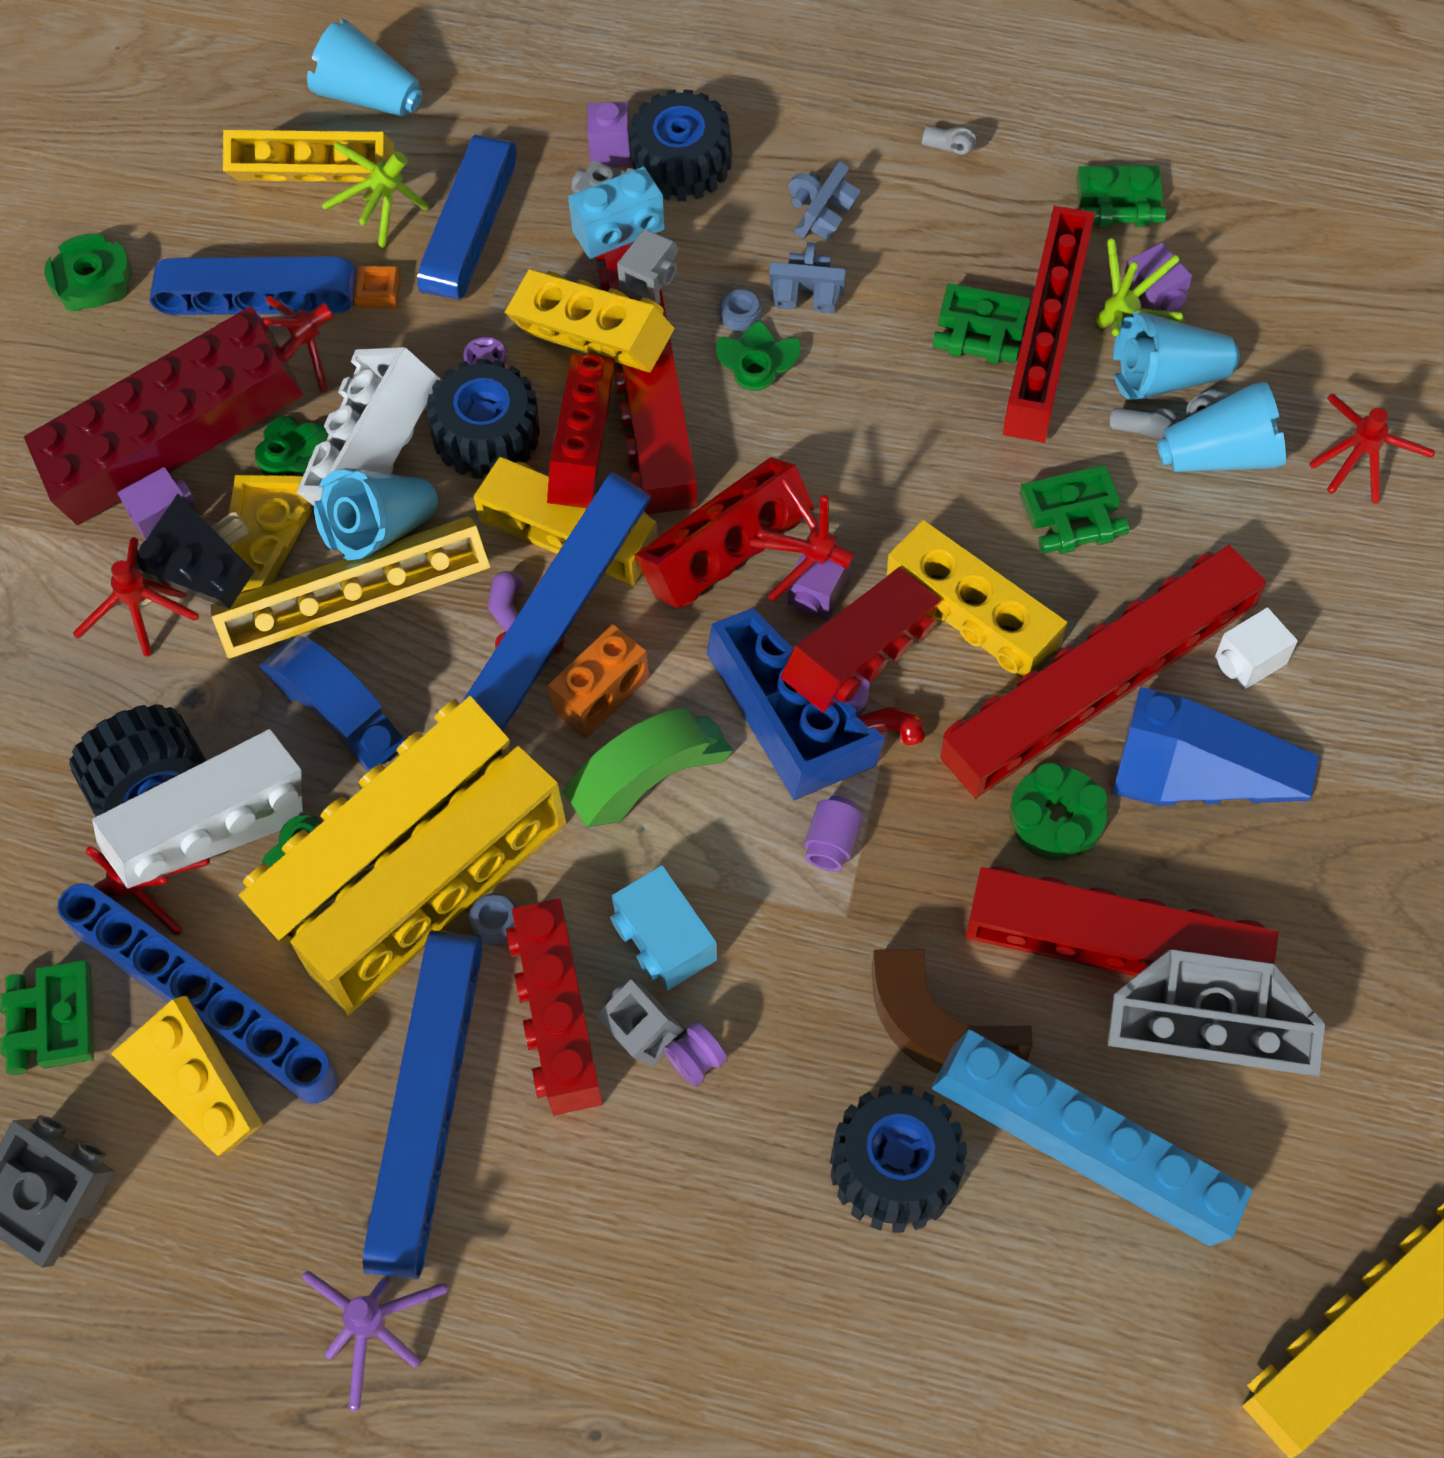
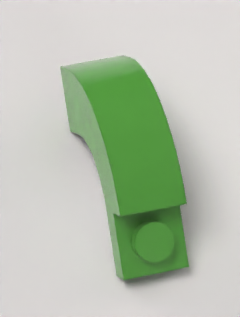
M686 707L672 709L634 725L604 745L577 771L563 790V793L587 828L621 822L638 799L662 779L683 769L724 763L733 749L723 737L719 726L709 716L693 717Z

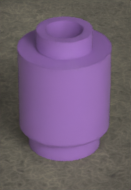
M831 796L829 800H821L817 803L804 842V848L807 850L805 859L811 865L827 871H840L843 864L850 860L863 820L862 813L856 809L857 806L853 801L841 796Z

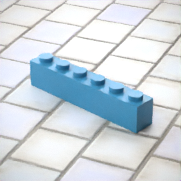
M970 1029L953 1044L931 1088L1209 1247L1234 1237L1253 1189Z

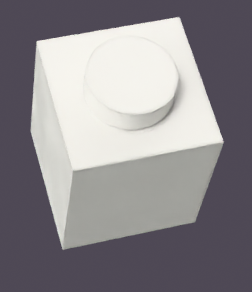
M1267 607L1224 633L1215 657L1223 673L1227 677L1235 679L1245 690L1286 665L1298 640Z

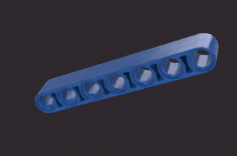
M613 471L596 493L463 699L464 701L467 697L471 696L502 732L507 727L651 500L652 495Z
M76 884L70 886L62 893L57 905L59 916L79 940L166 1003H169L172 999L187 996L196 986L206 985L205 990L200 996L189 999L209 1034L302 1101L320 1103L333 1095L338 1084L336 1069L326 1053L315 1043L96 887L89 884ZM95 907L92 914L86 918L79 919L82 912ZM131 933L126 942L114 945L121 935ZM168 959L167 964L161 970L150 972L152 966L157 961ZM244 1012L242 1019L237 1024L224 1026L227 1017L232 1013ZM275 1038L282 1039V1044L275 1052L262 1054V1049L268 1041ZM311 1066H321V1072L318 1077L309 1082H300L303 1071Z
M431 930L427 936L363 1252L364 1273L409 1279H419L421 1276L482 958V938L480 935Z

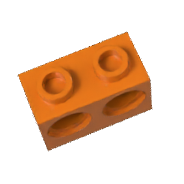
M612 624L548 684L553 712L587 739L649 679L647 651Z

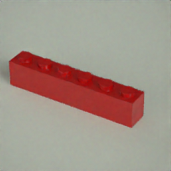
M1053 206L1009 395L1002 435L1041 443L1046 441L1095 212Z
M995 866L992 868L980 867L965 939L1136 976L1169 949L1275 964L1279 931L1266 929L1263 924L1252 920H1239L1236 922L1215 918L1214 914L1202 909L1178 910L1166 907L1161 901L1151 898L1132 900L1116 896L1114 892L1105 888L1094 887L1086 890L1068 886L1066 882L1055 877L1036 879L1019 875L1018 872L1008 867Z

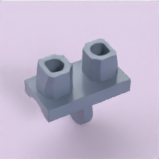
M839 161L823 186L819 183L820 175L817 172L811 171L809 175L798 173L793 176L788 186L793 196L791 201L793 206L796 208H801L803 204L809 206L793 233L804 239L808 231L811 230L827 241L830 240L843 217L825 205L829 202L847 214L861 190L843 178L849 169L848 166Z
M807 242L806 253H790L789 264L770 262L769 278L770 287L773 289L775 307L778 309H796L798 291L813 292V310L821 313H835L840 295H845L846 269L830 267L831 256L816 255V243Z

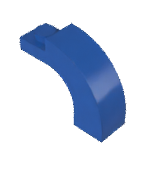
M293 636L258 665L288 701H298L313 711L334 732L367 772L376 765L385 762L396 752L400 744L405 741L403 736L380 710L382 705L374 695L338 659L314 641L303 636Z

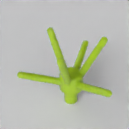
M335 143L334 147L337 151L368 169L371 173L365 180L325 201L322 204V208L328 210L368 188L363 194V199L368 201L359 219L361 225H366L381 196H384L378 240L379 247L384 248L387 242L392 197L396 189L425 211L429 209V204L402 183L401 171L408 163V159L403 153L395 151L387 162L380 161L378 164H375L342 143Z
M1113 238L1108 239V257L1114 295L1106 300L1105 309L1095 315L1097 326L1105 329L1112 324L1111 333L1117 337L1121 331L1122 320L1125 317H1133L1132 312H1146L1184 323L1185 319L1181 312L1141 308L1138 298L1179 262V256L1173 255L1131 291L1129 288L1138 269V263L1135 261L1130 263L1121 283L1116 242Z

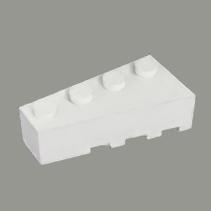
M406 347L355 350L351 359V363L356 366L352 379L350 377L344 378L338 391L344 397L342 404L337 411L329 413L324 425L326 432L329 434L328 438L315 447L297 490V493L313 506L315 501L321 500L324 488H318L321 480L332 471L352 468L387 474L392 473L394 461L402 447L412 438L413 428L420 415L428 408V395L433 394V384L436 380H441Z
M268 729L93 818L97 846L127 889L151 881L160 875L168 874L281 831L283 825L295 816L303 815L301 769L273 732Z

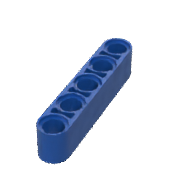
M476 134L472 137L422 258L418 272L419 292L456 300L464 298L515 168L517 148L514 141Z
M342 257L167 258L158 261L155 265L149 299L154 309L169 315H232L241 312L251 305L258 314H282L266 302L268 296L274 297L295 312L304 308L309 313L325 302L333 314L344 313L352 307L356 268L353 263Z

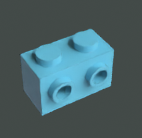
M645 167L638 168L568 196L572 231L589 259L634 242L644 229L652 233L665 229L663 196Z
M663 865L612 895L615 914L610 916L611 922L624 942L630 939L634 941L641 952L636 955L637 960L651 981L659 978L666 990L669 991L717 961L715 939Z

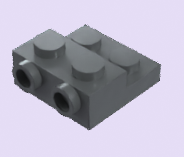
M39 1115L36 1119L13 1120L0 1143V1239L44 1268L55 1264L78 1220L91 1216L115 1171L103 1163L107 1156L103 1150L87 1142H78L77 1145L73 1144L63 1137L66 1127L53 1118Z

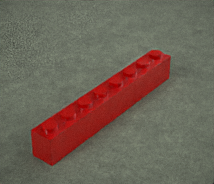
M634 242L596 257V262L604 261L605 268L598 269L602 291L608 292L610 288L620 291L617 263ZM661 288L659 305L664 309L662 315L667 319ZM669 338L650 373L621 364V367L614 368L617 393L626 392L627 401L620 402L623 428L631 427L633 436L625 437L629 463L637 462L639 472H631L632 484L652 495L645 509L647 515L698 508L695 472L671 338Z
M1230 544L1215 554L1212 552L1205 553L1194 563L1189 572L1181 577L1173 575L1159 587L1156 594L1146 601L1143 598L1134 601L1127 607L1122 617L1112 624L1109 622L1100 624L1090 633L1085 642L1076 648L1071 645L1059 652L1051 665L1040 672L1032 670L1018 682L1014 690L1005 696L997 694L990 698L982 706L980 713L968 721L960 719L953 723L943 735L940 759L971 795L977 799L1257 606L1267 581Z

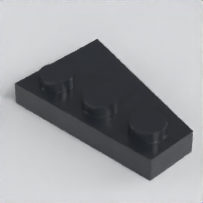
M179 494L176 495L150 535L141 544L136 562V569L142 573L143 577L228 609L231 608L255 572Z

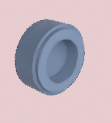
M736 289L726 293L720 301L721 322L731 330L747 331L761 319V301L759 297L745 289Z
M497 893L488 894L478 899L472 906L469 915L474 935H480L482 942L488 945H500L508 942L506 928L515 926L511 908H516L515 903L509 897Z

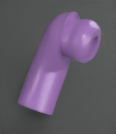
M500 572L495 576L491 584L487 604L488 610L504 631H508L519 614L513 606L514 597L521 594L522 591L520 589L524 588V580L517 572Z

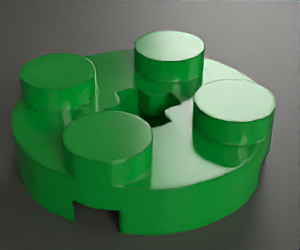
M83 234L70 238L58 246L60 253L55 256L53 261L49 256L45 264V278L53 295L63 302L64 307L69 311L75 312L82 309L99 307L111 301L117 302L123 300L129 292L127 285L131 279L132 269L127 254L121 244L116 241L115 244L108 242L103 235ZM93 267V273L84 275L86 268Z
M1044 763L1035 772L1025 776L1013 793L1009 813L1010 820L1012 818V824L1016 829L1015 835L1027 850L1045 859L1064 860L1065 856H1072L1080 853L1079 856L1083 855L1098 843L1104 831L1108 816L1106 808L1107 794L1090 777L1076 769L1059 766L1055 763ZM1057 804L1067 808L1066 811L1071 817L1068 819L1062 816L1058 822L1050 818L1051 810L1047 807Z

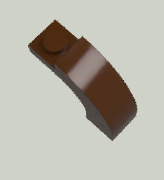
M924 949L874 950L872 988L877 1013L893 1042L914 1062L939 1074L953 1044L969 1029L1027 1062L1033 1046L1031 1026H973L960 1023L943 1013L930 996L926 983Z

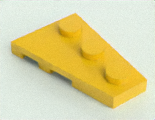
M235 475L229 513L237 512L245 520L250 531L230 547L255 571L240 594L273 583L310 516L314 506L297 493L303 476Z
M187 996L172 999L111 1053L217 1156L231 1152L263 1126L256 1111Z

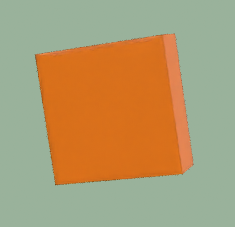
M358 266L353 298L356 308H397L401 281L399 266Z

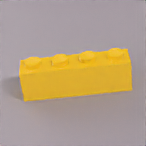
M502 457L498 458L473 496L480 522L556 554L562 548L586 508L547 503L549 477L536 472L526 463H514ZM643 512L604 574L634 586L642 574L634 554L658 538L657 521L651 519L649 515Z

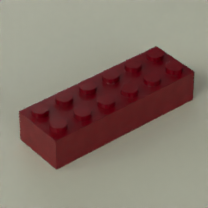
M251 305L23 437L50 501L78 526L120 502L121 499L117 492L163 467L166 468L168 473L174 471L301 398L304 394L274 334L264 324Z

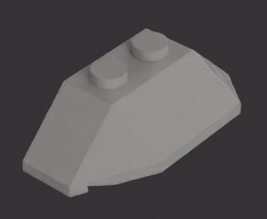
M1169 949L1113 994L1107 1045L1319 1077L1325 1023L1310 1008L1275 964Z

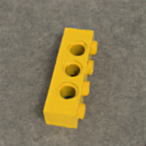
M223 130V172L237 181L359 183L368 178L371 171L337 151L334 147L335 143H342L373 163L378 164L380 161L387 162L394 152V142L384 132Z
M529 269L505 310V313L528 335L585 353L598 355L602 358L615 359L617 363L649 373L652 371L675 329L662 315L664 309L648 298H641L640 301L630 299L621 291L610 288L608 292L602 291L582 279H579L577 283L568 281L554 271H548L546 274Z
M922 520L888 554L886 577L898 567L904 569L942 599L933 617L939 621L944 620L953 626L972 646H980L996 658L1000 666L1006 671L1017 673L1024 677L1032 670H1039L1062 645L1068 623L1066 620L926 521ZM938 575L943 577V579H934L930 576ZM972 600L978 602L979 604L971 605L966 603L965 601ZM1010 626L1016 629V631H1006L1001 627Z

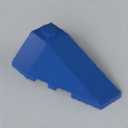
M1140 687L1131 712L1112 794L1157 806L1176 805L1177 801L1203 800L1204 804H1220L1221 800L1249 799L1252 803L1310 801L1319 756L1190 699Z

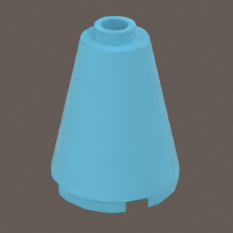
M342 18L340 19L341 25L336 22L331 23L321 36L312 55V59L316 60L318 64L315 74L308 70L307 85L309 90L318 96L402 117L408 112H415L423 94L419 90V80L349 21Z
M1132 312L1133 317H1125L1122 320L1119 336L1115 338L1113 360H1121V374H1114L1119 392L1126 399L1136 400L1227 379L1233 370L1237 368L1240 360L1239 348L1230 336L1146 312Z
M1253 383L1163 430L1164 439L1157 440L1162 465L1170 464L1173 472L1276 469L1277 467L1285 466L1286 449L1283 432H1278L1276 418H1279V413L1268 383Z
M352 468L332 471L323 478L318 487H324L321 500L314 503L317 529L324 543L331 550L338 549L346 555L342 558L347 560L363 559L375 554V551H380L433 519L438 509L437 493L431 483L425 479Z

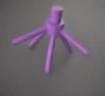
M310 1271L304 1273L303 1279L305 1282L344 1310L343 1322L345 1327L327 1348L325 1357L327 1359L334 1358L352 1335L356 1337L349 1408L352 1411H357L360 1408L367 1340L377 1336L411 1366H419L420 1358L384 1327L385 1316L447 1293V1284L442 1283L380 1305L378 1301L390 1285L388 1277L381 1278L368 1296H358L350 1300Z

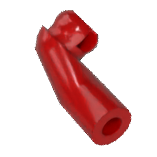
M887 707L857 716L869 729L874 727L879 733L900 731V740L906 746L921 743L926 737L922 728L925 723L920 715L895 707Z

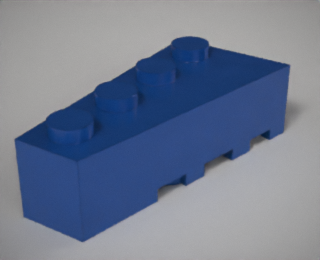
M754 608L712 623L707 655L793 800L795 801L875 767L885 738L874 727L869 729L856 716L857 710L849 702L843 704L838 701L823 713L782 680L780 676L794 648Z

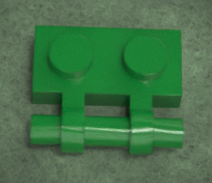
M1159 165L1078 166L1076 179L1079 208H1082L1084 211L1095 212L1093 224H1097L1098 228H1111L1114 223H1134L1135 227H1148L1149 223H1165L1166 207L1161 206L1163 190Z
M948 283L939 315L938 326L951 328L953 332L948 334L936 331L932 348L949 351V356L961 358L962 354L986 358V363L998 365L999 361L1016 364L1019 347L1003 344L1004 338L1021 341L1030 298ZM967 331L991 336L990 341L966 337Z
M1106 465L1021 484L1019 494L1033 530L1051 526L1053 534L1038 538L1042 554L1058 551L1059 554H1065L1075 551L1076 546L1096 542L1097 545L1108 544L1114 541V537L1129 534V524L1125 517L1110 520L1107 512L1118 510L1120 498ZM1089 517L1091 525L1071 528L1069 521Z
M86 960L35 968L36 987L26 988V977L24 975L12 974L5 977V993L0 996V1012L5 1015L6 1035L0 1039V1053L6 1057L7 1074L21 1075L26 1073L27 1056L34 1051H37V1063L43 1069L94 1060L91 966ZM32 1009H36L37 1029L27 1031L26 1014Z

